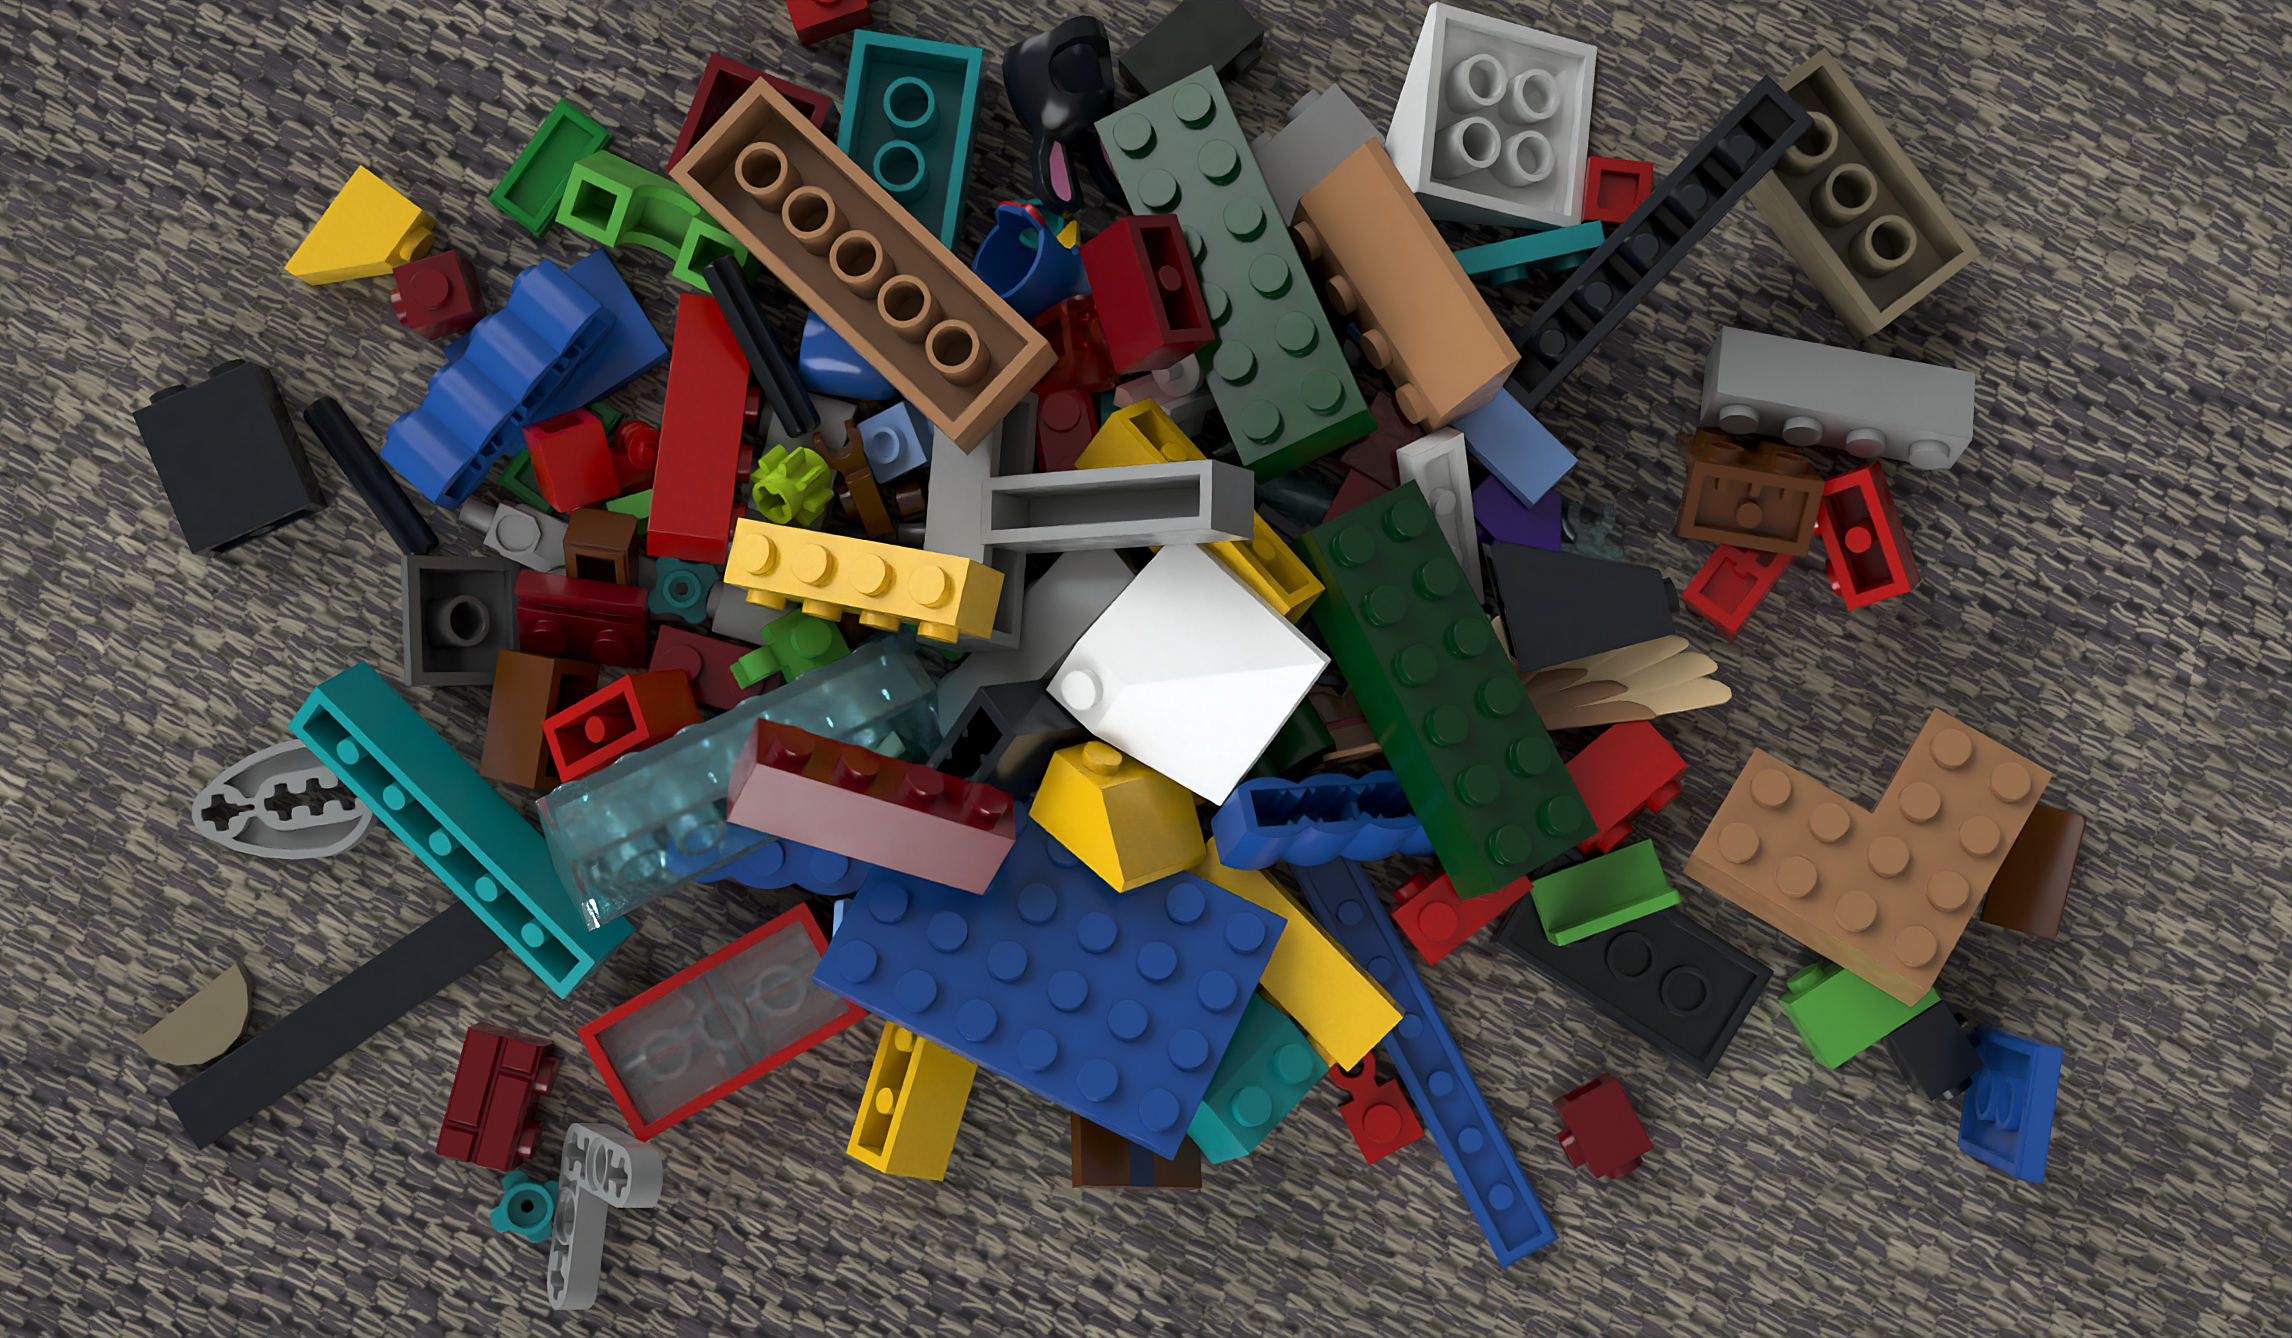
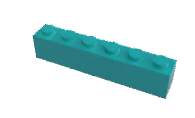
M363 660L316 686L287 726L562 1000L604 967L636 930L482 776H479V773L366 661Z

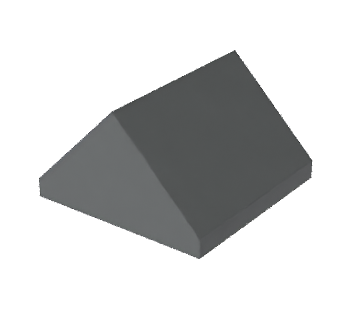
M400 556L405 686L443 688L493 685L499 649L523 651L520 648L516 611L519 598L514 592V587L521 570V563L507 557Z

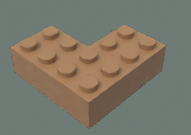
M1936 707L1919 729L1871 812L1756 747L1690 856L1682 873L1912 1008L1929 992L2054 773Z

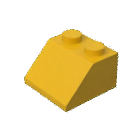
M1101 738L1054 751L1028 815L1115 890L1122 893L1203 864L1207 851L1192 792L1189 788Z

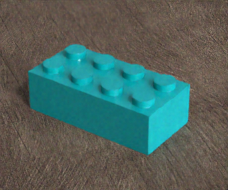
M855 29L837 147L958 258L988 70L983 48Z

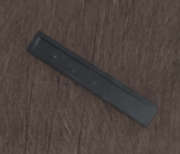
M459 900L165 1098L198 1149L203 1150L508 947V945L462 900Z

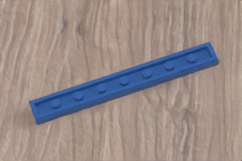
M1341 855L1327 863L1314 866L1295 865L1287 862L1317 920L1406 1010L1404 1017L1381 1041L1502 1268L1559 1239L1360 862Z

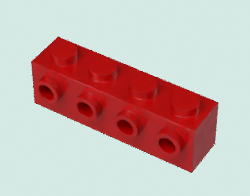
M680 293L647 528V555L726 564L728 542H733L738 518H745L746 505L733 503L736 482L749 484L753 445L741 444L743 424L756 425L761 387L749 385L751 366L714 297Z

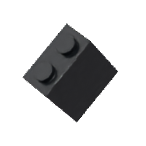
M244 359L231 360L217 365L208 372L209 380L190 388L187 385L181 384L162 389L150 396L151 405L132 413L189 548L194 555L215 558L329 508L270 370L253 362L246 363Z

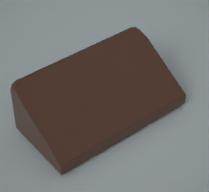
M2036 804L1988 887L1980 921L2055 940L2059 931L2087 817L2078 813Z

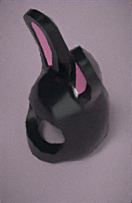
M1082 15L1066 20L1054 29L1011 46L1005 51L1002 63L1004 86L1016 118L1027 133L1033 136L1031 158L1033 188L1042 203L1052 213L1063 218L1072 216L1083 207L1084 198L1076 173L1072 144H1075L1086 168L1102 193L1118 206L1130 208L1094 125L1095 122L1111 115L1114 110L1115 84L1110 45L1104 24L1093 16Z

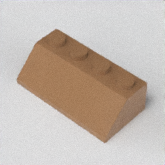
M1375 136L1364 142L1299 199L1290 223L1292 227L1290 233L1301 257L1309 263L1314 261L1327 280L1325 282V289L1334 308L1342 316L1349 314L1362 334L1360 336V343L1369 362L1378 370L1384 368L1396 386L1395 397L1405 417L1413 424L1419 422L1426 434L1429 435L1445 426L1453 424L1492 401L1521 359V356Z

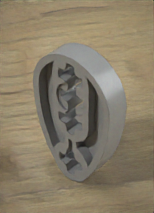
M300 739L275 744L242 759L217 776L196 796L192 805V819L195 828L203 836L236 851L261 857L282 859L327 857L347 852L367 838L379 818L358 797L355 798V809L352 810L348 800L328 801L324 803V814L319 815V809L316 805L296 806L292 809V819L288 820L285 810H275L273 798L283 795L284 784H287L289 792L294 794L313 791L315 779H319L321 788H338L345 785ZM224 794L226 803L237 804L238 806H255L251 811L239 812V816L230 818L228 830L225 829L223 821L212 820L211 808L220 806V795Z

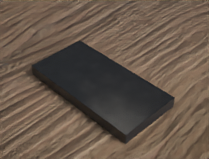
M1572 847L1534 869L1528 879L1542 876L1586 859L1575 847ZM1529 891L1510 906L1489 940L1490 944L1705 1079L1709 1078L1774 973L1772 969L1671 906L1574 942L1558 946L1548 941L1531 892Z

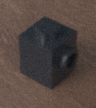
M1943 1000L1935 1003L1880 1039L1914 1094L1930 1101L1936 1098L1939 1101H1946L1961 1094L1972 1085L1973 1080L1970 1076L1985 1067V1064L1974 1049L1981 1045L1976 1031L1961 1013L1957 1012L1952 1015Z

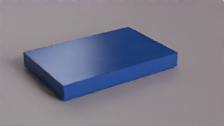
M603 247L571 266L565 272L618 317L601 343L583 361L576 365L573 373L561 390L548 404L535 413L530 424L581 407L588 411L591 409L590 406L597 401L605 400L672 356L662 337ZM472 331L442 349L450 363H455L464 356L470 345L469 337ZM524 434L506 452L507 455L514 458L515 455L527 447Z
M1978 1024V1027H1975L1974 1030L1981 1041V1045L1974 1049L1985 1064V1067L1970 1076L1973 1083L1965 1090L1957 1147L1960 1148V1151L2018 1180L2043 1184L2063 1048L2003 1028Z

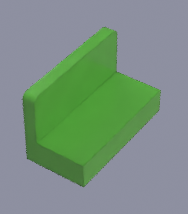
M1651 838L1635 841L1616 848L1607 855L1602 853L1529 880L1534 886L1530 892L1547 939L1558 946L1574 942L1682 902L1678 889L1671 888L1667 884Z

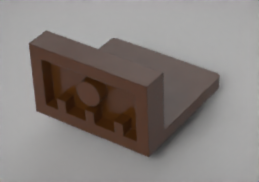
M1706 426L1696 427L1695 435L1677 433L1675 446L1688 466L1674 529L1679 537L1807 557L1825 481L1809 463V459L1802 453L1796 452V445L1789 444L1784 439L1774 437H1760L1758 445L1733 441L1734 434L1722 429Z

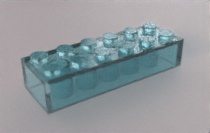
M898 632L879 642L873 641L863 644L851 655L823 668L807 670L795 678L794 681L762 696L749 697L726 713L702 724L686 726L672 738L644 751L628 753L616 760L611 766L579 781L563 783L556 787L549 795L536 800L535 804L555 871L588 930L591 931L783 838L727 822L729 775L758 717L784 725H794L807 732L850 745H860L869 750L894 730L922 747L931 758L934 751L941 744L937 687L901 634Z

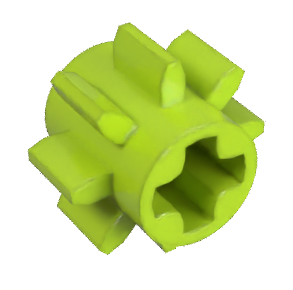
M777 444L758 460L760 467L750 475V479L755 483L752 496L757 508L765 517L775 523L785 525L795 516L802 526L807 527L826 510L824 504L834 496V492L828 487L832 477L827 463L815 451L801 446L796 448L791 454H788L781 444Z

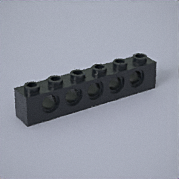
M1766 74L1510 339L1520 354L1521 359L1503 384V387L1528 412L1536 409L1815 125V120Z

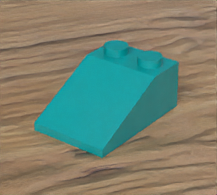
M1254 991L1187 1133L1212 1165L1249 1155L1323 1077L1330 1067L1293 1022Z

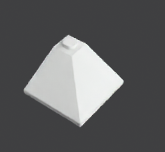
M1439 2L1429 6L1391 122L1384 150L1430 219L1544 231L1581 224L1597 55L1596 46Z
M1203 543L1164 545L1081 637L1046 690L1095 736L1221 806L1228 800L1330 663L1331 659Z

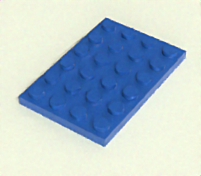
M1031 795L1013 801L1016 840L983 895L876 864L872 865L812 975L814 984L1173 1161L1287 924V919L1186 870L1119 893L1028 815L1035 799Z

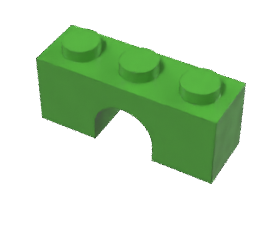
M600 150L574 162L555 219L556 222L612 248L622 243H634L658 250L676 261L672 276L711 294L712 292L703 277V269L714 260L723 256L733 255L736 257L751 287H754L762 263L680 185L605 150Z

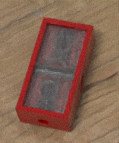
M815 897L795 906L576 1030L636 1139L646 1142L872 1013L814 984L812 981V975L833 938V929Z

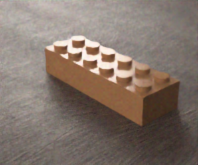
M761 76L669 172L671 177L698 204L967 456L1059 360L1049 342Z

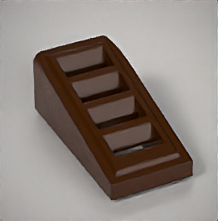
M584 507L575 509L563 539L566 576L638 587L639 533L637 517L632 514Z

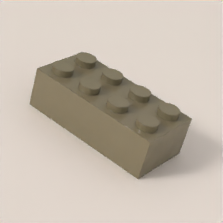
M1823 48L1776 83L1815 120V125L1772 167L1746 196L1859 343L1881 330L1982 253L1826 48Z

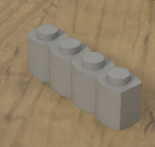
M807 392L821 418V424L816 429L798 438H790L785 432L770 401L767 399L759 424V433L767 435L761 458L777 444H781L788 454H791L799 446L814 451L812 436L813 433L818 431L823 435L825 444L829 448L834 450L842 449L850 440L844 421L852 419L855 422H859L862 411L856 405ZM752 457L750 475L760 467L758 463L760 459ZM830 469L832 479L828 487L834 492V496L824 504L826 510L807 527L802 526L795 516L785 525L775 523L765 517L754 502L752 490L755 483L749 478V484L742 483L741 493L750 496L744 519L825 533L826 527L830 525L838 498L836 487L842 484L844 475L838 470ZM728 542L727 556L730 554L732 542ZM716 580L709 594L706 616L714 618L712 632L765 646L767 644L759 630L766 624L802 607L803 604L786 601L784 611L753 605L745 602L747 590Z

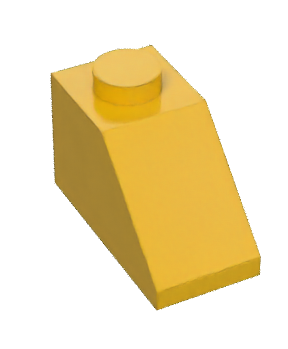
M360 165L284 269L312 286L393 273L392 268L421 260L427 254L435 238L434 234L430 231L438 221Z

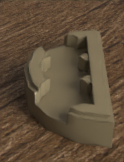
M244 962L235 963L136 1039L135 1042L151 1057L176 1066L202 1064L231 1051L248 1031L250 1025L248 1021L253 1009L252 992H254V983Z

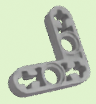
M572 1123L565 1135L547 1273L548 1299L554 1310H589L593 1306L599 1285L608 1203L616 1208H653L661 1195L663 1165L657 1149L609 1124Z

